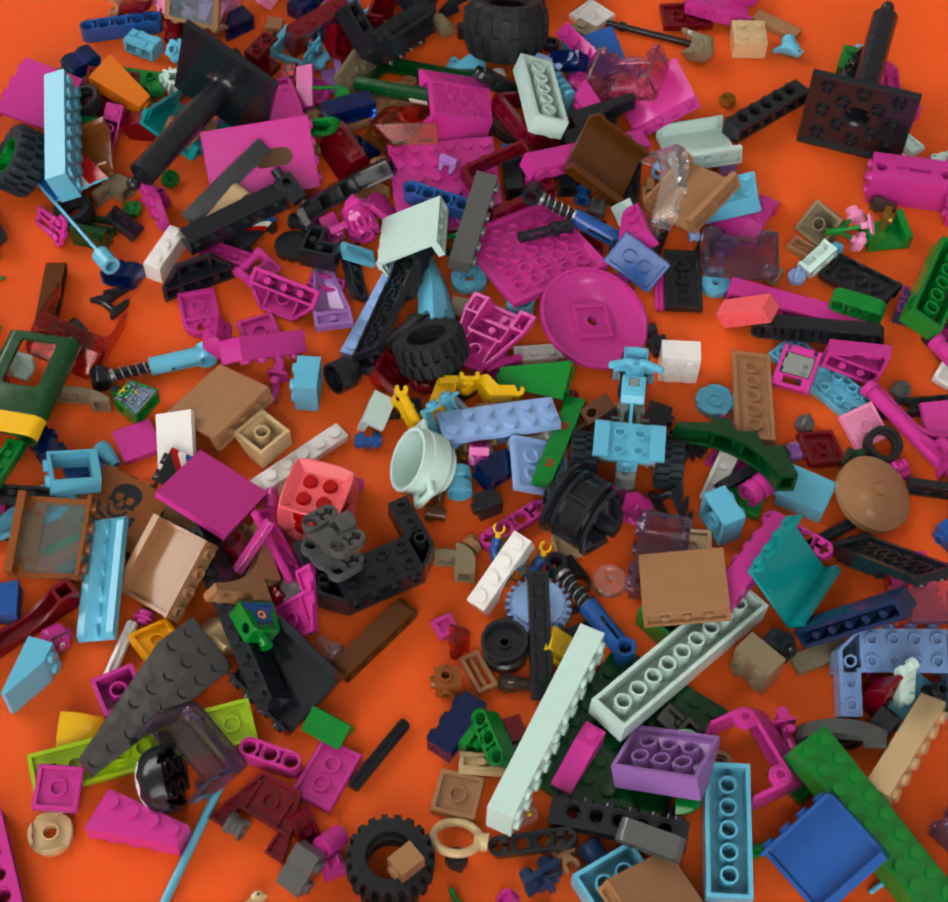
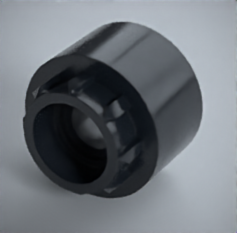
M345 356L327 363L323 368L324 378L330 389L336 394H342L356 387L362 377V370L358 362L353 358Z

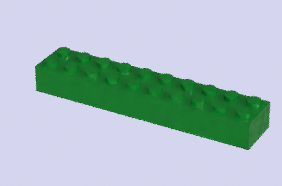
M826 725L783 757L814 797L821 791L826 794L831 790L888 851L890 857L874 873L897 902H948L947 876Z

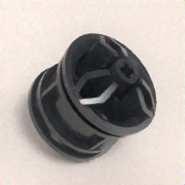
M578 462L557 477L559 479L558 483L552 480L547 485L542 499L541 507L543 510L539 519V528L556 535L575 549H578L581 555L587 556L609 541L606 535L614 538L620 531L623 524L624 511L622 507L626 498V489L621 486L616 487L613 483H609L593 471L587 469L584 463Z

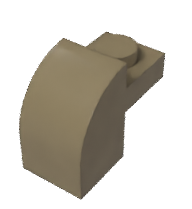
M120 174L108 176L107 180L101 181V185L92 191L94 204L101 207L112 197L123 204L135 194V191L127 188L126 181L128 178Z
M456 543V550L449 548L435 549L434 566L454 567V582H475L476 559L469 547Z

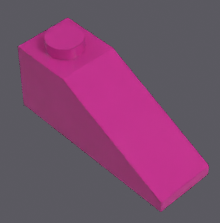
M586 721L573 741L551 785L571 796L603 745L606 732Z

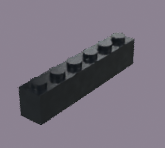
M275 183L179 229L181 242L193 256L287 209L286 196Z

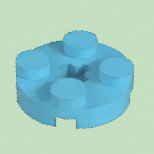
M477 264L475 268L471 267L469 274L453 270L451 273L452 288L460 295L467 296V294H472L475 291L482 293L487 286L488 277Z

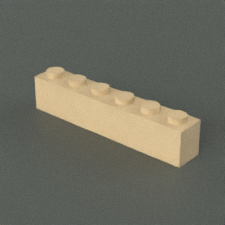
M920 693L868 779L890 806L894 802L897 803L902 793L901 789L903 786H908L912 771L918 769L922 754H927L931 739H936L940 724H945L948 717L945 701Z

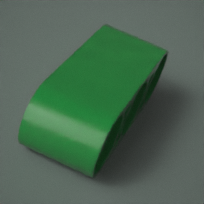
M841 287L833 290L829 302V308L832 311L871 323H881L887 306L881 299Z
M477 708L472 713L471 723L487 761L493 767L507 768L515 753V749L502 719L496 711Z

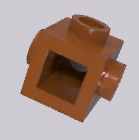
M441 665L434 668V676H430V687L435 689L436 697L451 698L462 695L460 666Z

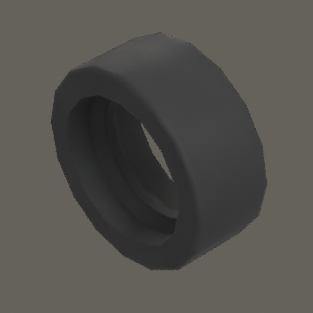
M86 84L79 86L81 91L80 102L85 98L92 97L88 103L82 105L80 115L91 117L101 109L103 98L95 86Z
M883 425L872 429L863 438L862 447L863 450H866V456L876 457L890 463L902 453L903 441L900 434L894 428ZM876 435H882L889 439L892 445V453L890 455L884 456L877 452L873 444V439Z

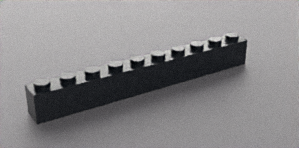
M196 523L189 532L218 546L215 556L202 578L206 589L208 590L214 583L238 580L227 552L223 548L221 539ZM212 602L257 710L276 712L290 698L269 650L261 651L258 643H246L243 641L229 616V613L236 605L233 603L217 604Z

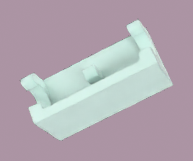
M824 238L819 246L796 264V267L802 266L806 276L811 280L837 256V248Z

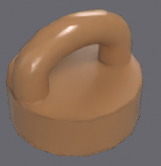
M469 534L461 542V544L466 545L473 551L475 557L481 551L480 542L474 534Z

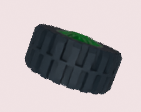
M20 124L10 129V132L6 134L0 146V190L17 197H26L34 190L43 176L45 169L44 134Z

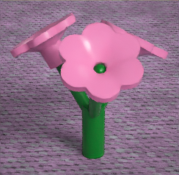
M852 205L846 208L847 221L840 227L825 229V235L841 234L850 241V251L859 252L867 242L866 232L862 231L860 233L857 232L855 235H849L845 231L868 228L871 234L875 235V225L871 213H868L866 221L864 211L856 205ZM849 223L855 224L854 226L846 227Z

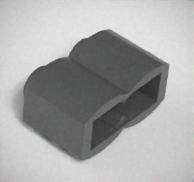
M305 839L297 842L287 862L281 869L276 882L297 898L305 894L308 895L315 885L313 882L315 875H319L326 865L324 863L326 854Z

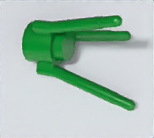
M342 84L337 86L311 87L313 90H337L334 92L335 100L316 107L315 109L317 110L323 109L326 111L351 100L348 88H343Z

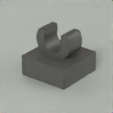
M593 196L590 199L586 213H592L593 217L604 219L608 204L605 203V199L598 200Z

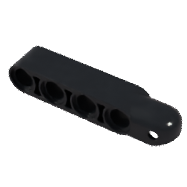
M478 65L473 71V78L477 82L487 86L496 93L518 91L517 85L513 80L490 68Z

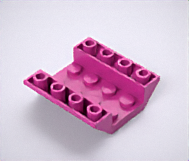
M424 69L418 70L420 87L428 88L430 117L423 120L424 138L453 140L488 136L493 119L490 89L487 86L477 82L473 77Z

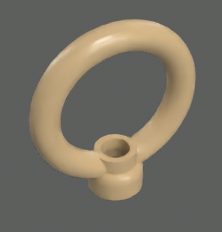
M443 819L433 825L429 832V837L432 841L431 846L434 847V850L449 858H466L478 851L487 852L490 833L482 832L475 823L467 819ZM461 827L469 830L474 835V841L469 847L453 849L443 845L438 839V834L445 828Z

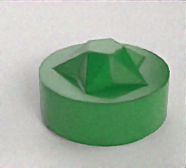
M166 170L161 175L162 185L169 189L176 187L180 181L179 175L174 170Z
M128 201L124 204L123 211L131 218H137L142 213L141 204L137 201Z

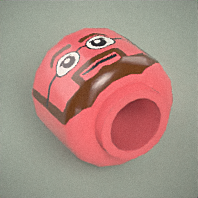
M296 62L282 65L281 71L278 72L279 79L289 77L293 85H296V67L300 65Z

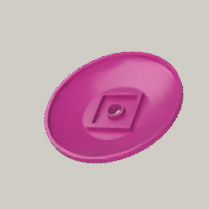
M573 268L557 275L544 290L540 302V319L543 329L553 346L569 360L587 368L609 370L608 363L621 359L626 346L643 348L648 335L646 311L633 289L617 276L596 268ZM587 319L594 321L595 325H590Z

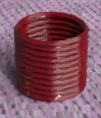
M238 532L230 535L225 540L223 548L237 562L249 542Z

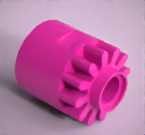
M362 206L361 209L352 211V209L350 211L346 210L345 207L342 209L341 217L348 226L347 232L352 242L366 244L367 242H372L374 237H378L377 233L380 232L379 225L374 213L368 207Z

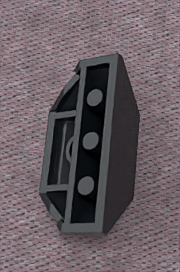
M210 252L174 264L162 286L164 301L168 302L177 299V293L205 289L234 279L235 276L232 272L234 270L233 264Z

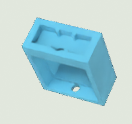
M97 449L46 451V460H42L43 472H47V475H45V488L49 487L50 496L101 493L102 476ZM88 467L90 477L55 479L53 470L56 468Z

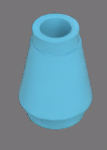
M102 440L93 447V449H97V453L102 458L104 464L111 467H119L121 461L109 442Z

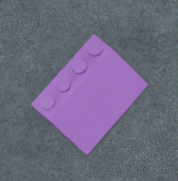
M640 725L630 733L611 764L614 785L616 788L701 801L710 782L721 740L720 736Z

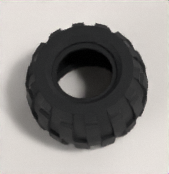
M469 0L463 18V36L467 50L475 58L494 64L515 65L520 53L535 56L538 52L542 54L549 33V16L544 0Z

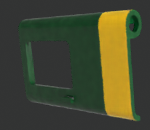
M14 329L9 332L0 351V433L15 435L20 441H26L29 446L38 445L82 348L76 338ZM24 340L56 345L43 376L36 387L3 382Z

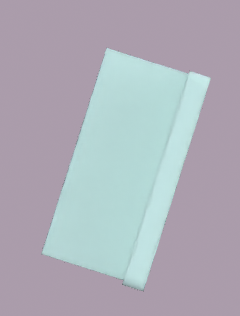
M375 390L369 399L357 430L364 433L367 426H370L382 432L393 409L391 397Z

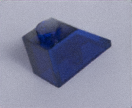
M243 5L228 13L225 22L228 29L224 30L226 41H231L255 29L254 16Z

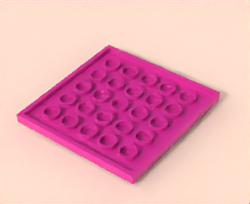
M492 136L387 145L388 156L391 155L398 170L391 177L395 213L414 206L403 200V184L409 180L468 198L470 191L460 178L461 167L468 162L477 160L483 155L493 153ZM441 153L461 161L453 175L448 174L449 166H445L443 171L438 170V159ZM497 166L484 171L485 173L498 176ZM500 185L497 195L493 194L492 197L495 198L493 208L503 204ZM448 217L447 234L458 232L461 220Z
M544 205L528 206L485 223L486 232L484 238L480 237L479 240L482 242L479 253H475L478 267L514 308L541 298L552 279L564 271L580 267H590L605 271L609 267L604 258L575 227L572 234L568 232L560 234L559 237L548 236L520 244L517 236L518 232L547 226L552 221L559 222L565 220V217L559 216L556 212L552 213V210L546 209ZM538 232V233L530 234V236L537 235V234H541V233H543V232Z

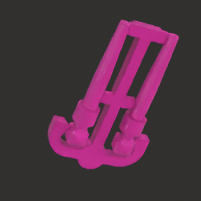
M38 205L35 223L54 240L55 246L62 247L68 235L67 218L63 214H59L58 218ZM40 219L45 221L49 225V228L40 222Z

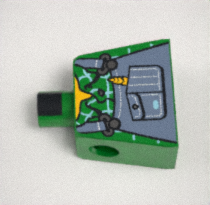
M133 380L128 381L123 388L115 384L110 390V395L114 396L113 401L116 410L133 424L143 421L161 401L158 389Z

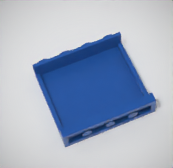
M831 790L826 794L821 791L812 799L815 804L810 809L805 806L795 815L798 818L797 821L793 824L787 822L779 830L781 835L776 840L771 837L762 845L765 850L760 855L762 857L766 855L807 902H840L890 857V854Z

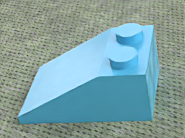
M28 636L1 692V696L10 713L15 714L50 684L55 674L60 672L62 663L53 642Z

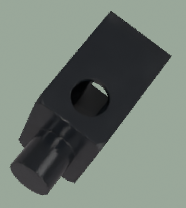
M280 166L271 171L275 178L274 183L286 196L289 210L305 199L306 193L290 172L284 174ZM283 183H287L289 186L285 187Z

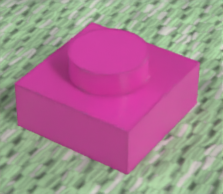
M450 613L431 621V627L440 642L459 633V628Z

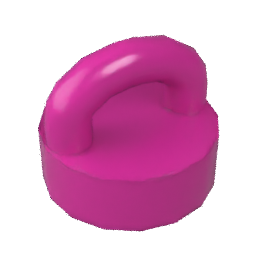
M506 888L499 893L496 902H520V898L515 891Z

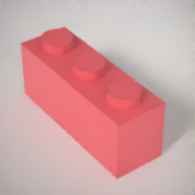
M771 293L724 299L716 316L724 328L765 324L772 322L779 306Z

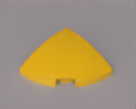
M60 711L56 747L94 737L105 721V718L85 713Z

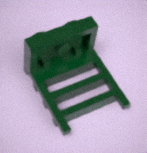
M96 215L92 221L111 226L103 220L104 217ZM76 223L97 248L105 246L109 249V245L113 243V237L117 235L115 228L91 223L89 226ZM70 224L69 229L73 244L92 248L75 227Z

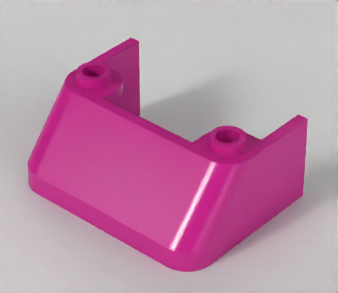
M740 707L710 721L705 732L708 735H716L734 726L743 730L749 729L772 767L768 772V779L772 787L754 795L751 801V811L790 794L802 786L803 782L783 758L790 752L764 711Z

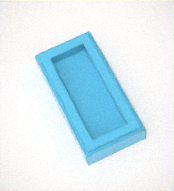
M347 242L340 244L342 259L370 268L375 267L376 261L372 250Z

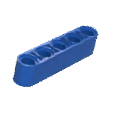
M158 11L90 19L80 23L82 39L86 43L122 39L129 34L132 28L139 31L143 30L150 35L160 33L164 29L162 16Z
M412 180L406 181L403 184V200L406 203L417 205L441 195L449 208L448 217L458 220L462 219L468 198Z

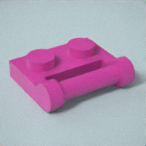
M257 247L253 250V254L232 272L236 278L241 279L249 286L248 282L252 272L248 275L245 271L258 259L263 261L258 266L259 268L274 274H278L282 267L261 248Z

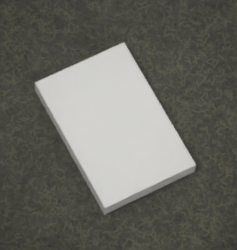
M188 409L156 414L158 469L162 467V464L159 462L164 452L169 453L172 447L192 457L196 454L194 410Z

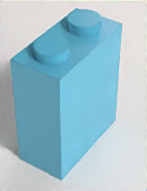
M794 465L798 473L794 491H776L773 494L776 496L774 504L795 514H802L803 517L819 524L835 491V482Z

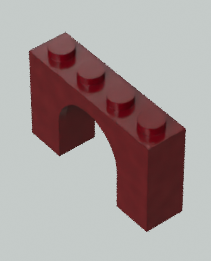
M330 0L288 24L285 31L284 47L290 55L295 58L307 51L310 37L324 25L340 24L334 12L349 3L346 0Z

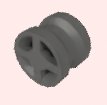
M234 811L226 819L222 831L226 834L231 833L234 839L240 841L247 833L251 821L247 818L242 819L239 813Z

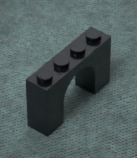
M520 156L501 164L505 201L521 196L524 191L523 178L526 175L519 166L522 161ZM567 173L552 177L556 183L558 198L575 197L577 188L575 179Z

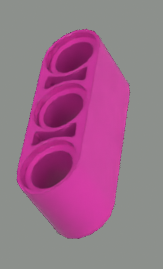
M253 737L244 738L240 742L241 757L246 764L291 779L297 778L302 773L301 757L297 752ZM250 748L255 749L253 753H246V750ZM270 755L276 756L273 760H266ZM291 762L297 763V765L292 768L287 767V764Z

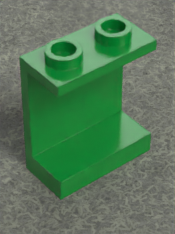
M903 209L895 211L891 225L887 224L885 231L878 229L880 221H874L875 235H872L868 228L857 229L858 232H866L867 242L864 245L867 252L909 248L913 238Z

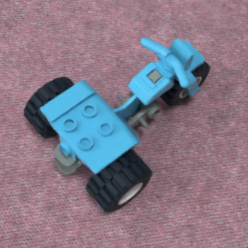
M626 346L621 359L608 363V367L613 369L612 380L619 379L618 398L620 399V402H617V414H620V416H610V419L619 422L595 419L594 432L574 430L569 468L578 462H582L587 466V469L597 475L598 461L604 462V464H607V462L616 463L614 485L616 487L621 486L626 491H632L635 486L637 466L641 465L645 466V468L651 466L653 467L652 482L654 488L670 490L676 486L680 479L683 480L686 454L685 442L683 440L666 439V426L640 424L650 422L649 419L640 418V416H644L645 412L644 401L647 381L648 384H653L654 372L661 374L664 372V368L649 361V349Z

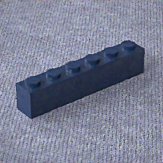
M903 586L813 615L804 627H797L794 633L803 647L807 649L905 619L916 607L917 602L907 586Z

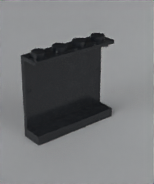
M280 615L278 617L280 631L272 640L273 647L269 652L290 700L276 712L257 711L266 719L270 717L274 721L271 725L279 733L284 731L290 735L306 719L312 707L318 706L345 676L288 620ZM240 668L234 674L227 671L226 673L231 678L229 682L237 690L241 688L245 692L243 697H248L249 702L253 704L254 701Z

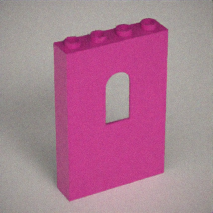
M307 115L200 132L209 185L259 138L269 149L287 147L291 150L293 155L291 162L281 165L280 168L284 174L290 172L302 189L320 187L322 176L321 172H317L316 165H319L318 155L314 154L313 147H316L315 137L311 136L310 129H313L311 118H308ZM257 165L239 184L253 194L274 184L275 178L271 171L278 166L258 169ZM283 183V186H289L287 183Z

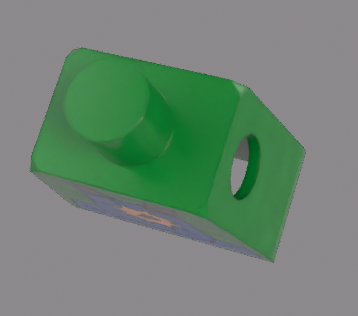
M239 601L229 613V616L243 641L246 643H258L261 651L270 650L273 647L272 640L280 631L274 603Z

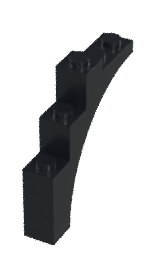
M391 155L359 168L349 176L329 184L325 189L307 196L302 201V205L297 209L299 220L303 222L304 226H307L331 208L347 200L352 194L356 195L373 185L393 177L398 170Z

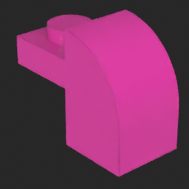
M334 211L318 218L314 222L316 225L328 228L329 242L336 243L347 238L344 230L348 226L345 221L339 223Z

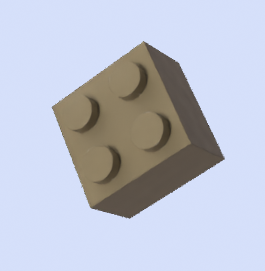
M751 632L735 648L729 668L735 676L745 680L752 690L758 691L763 695L779 679L786 659L755 633Z

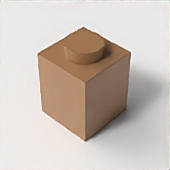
M410 840L387 858V871L393 879L396 880L398 878L402 884L425 866L424 856Z

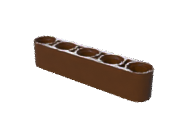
M47 262L45 265L34 322L35 333L57 335L56 332L68 270L66 263Z
M403 598L395 601L333 660L331 664L345 676L342 680L348 683L355 678L415 620L418 611Z

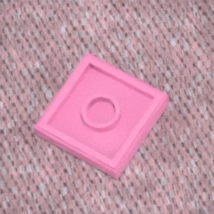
M872 401L838 417L855 450L863 449V438L868 432L878 426L885 425ZM876 435L873 439V444L885 439L886 437L882 435Z

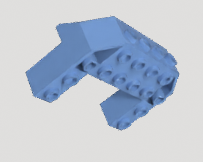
M882 625V628H872L847 636L831 652L829 675H833L835 718L863 717L862 673H894V669L899 665L903 666L910 657H914L919 662L920 667L916 670V673H931V676H941V681L948 686V630L939 629V625H926L925 629H917V625H904V629H896L895 625ZM947 693L946 696L942 698V701L946 702V712H948Z

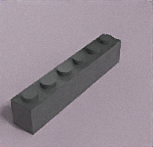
M476 171L449 257V269L469 274L471 267L475 268L477 262L475 253L480 252L482 242L479 240L480 237L484 238L486 232L484 224L489 222L491 215L488 210L489 208L493 209L495 198L492 197L493 194L497 195L500 185L497 184L498 176Z

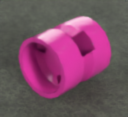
M759 472L738 486L739 496L743 500L749 501L747 504L750 507H755L763 501V498H768L776 492Z

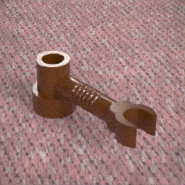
M444 491L436 495L435 506L426 505L424 521L433 522V520L445 522L447 509H442Z

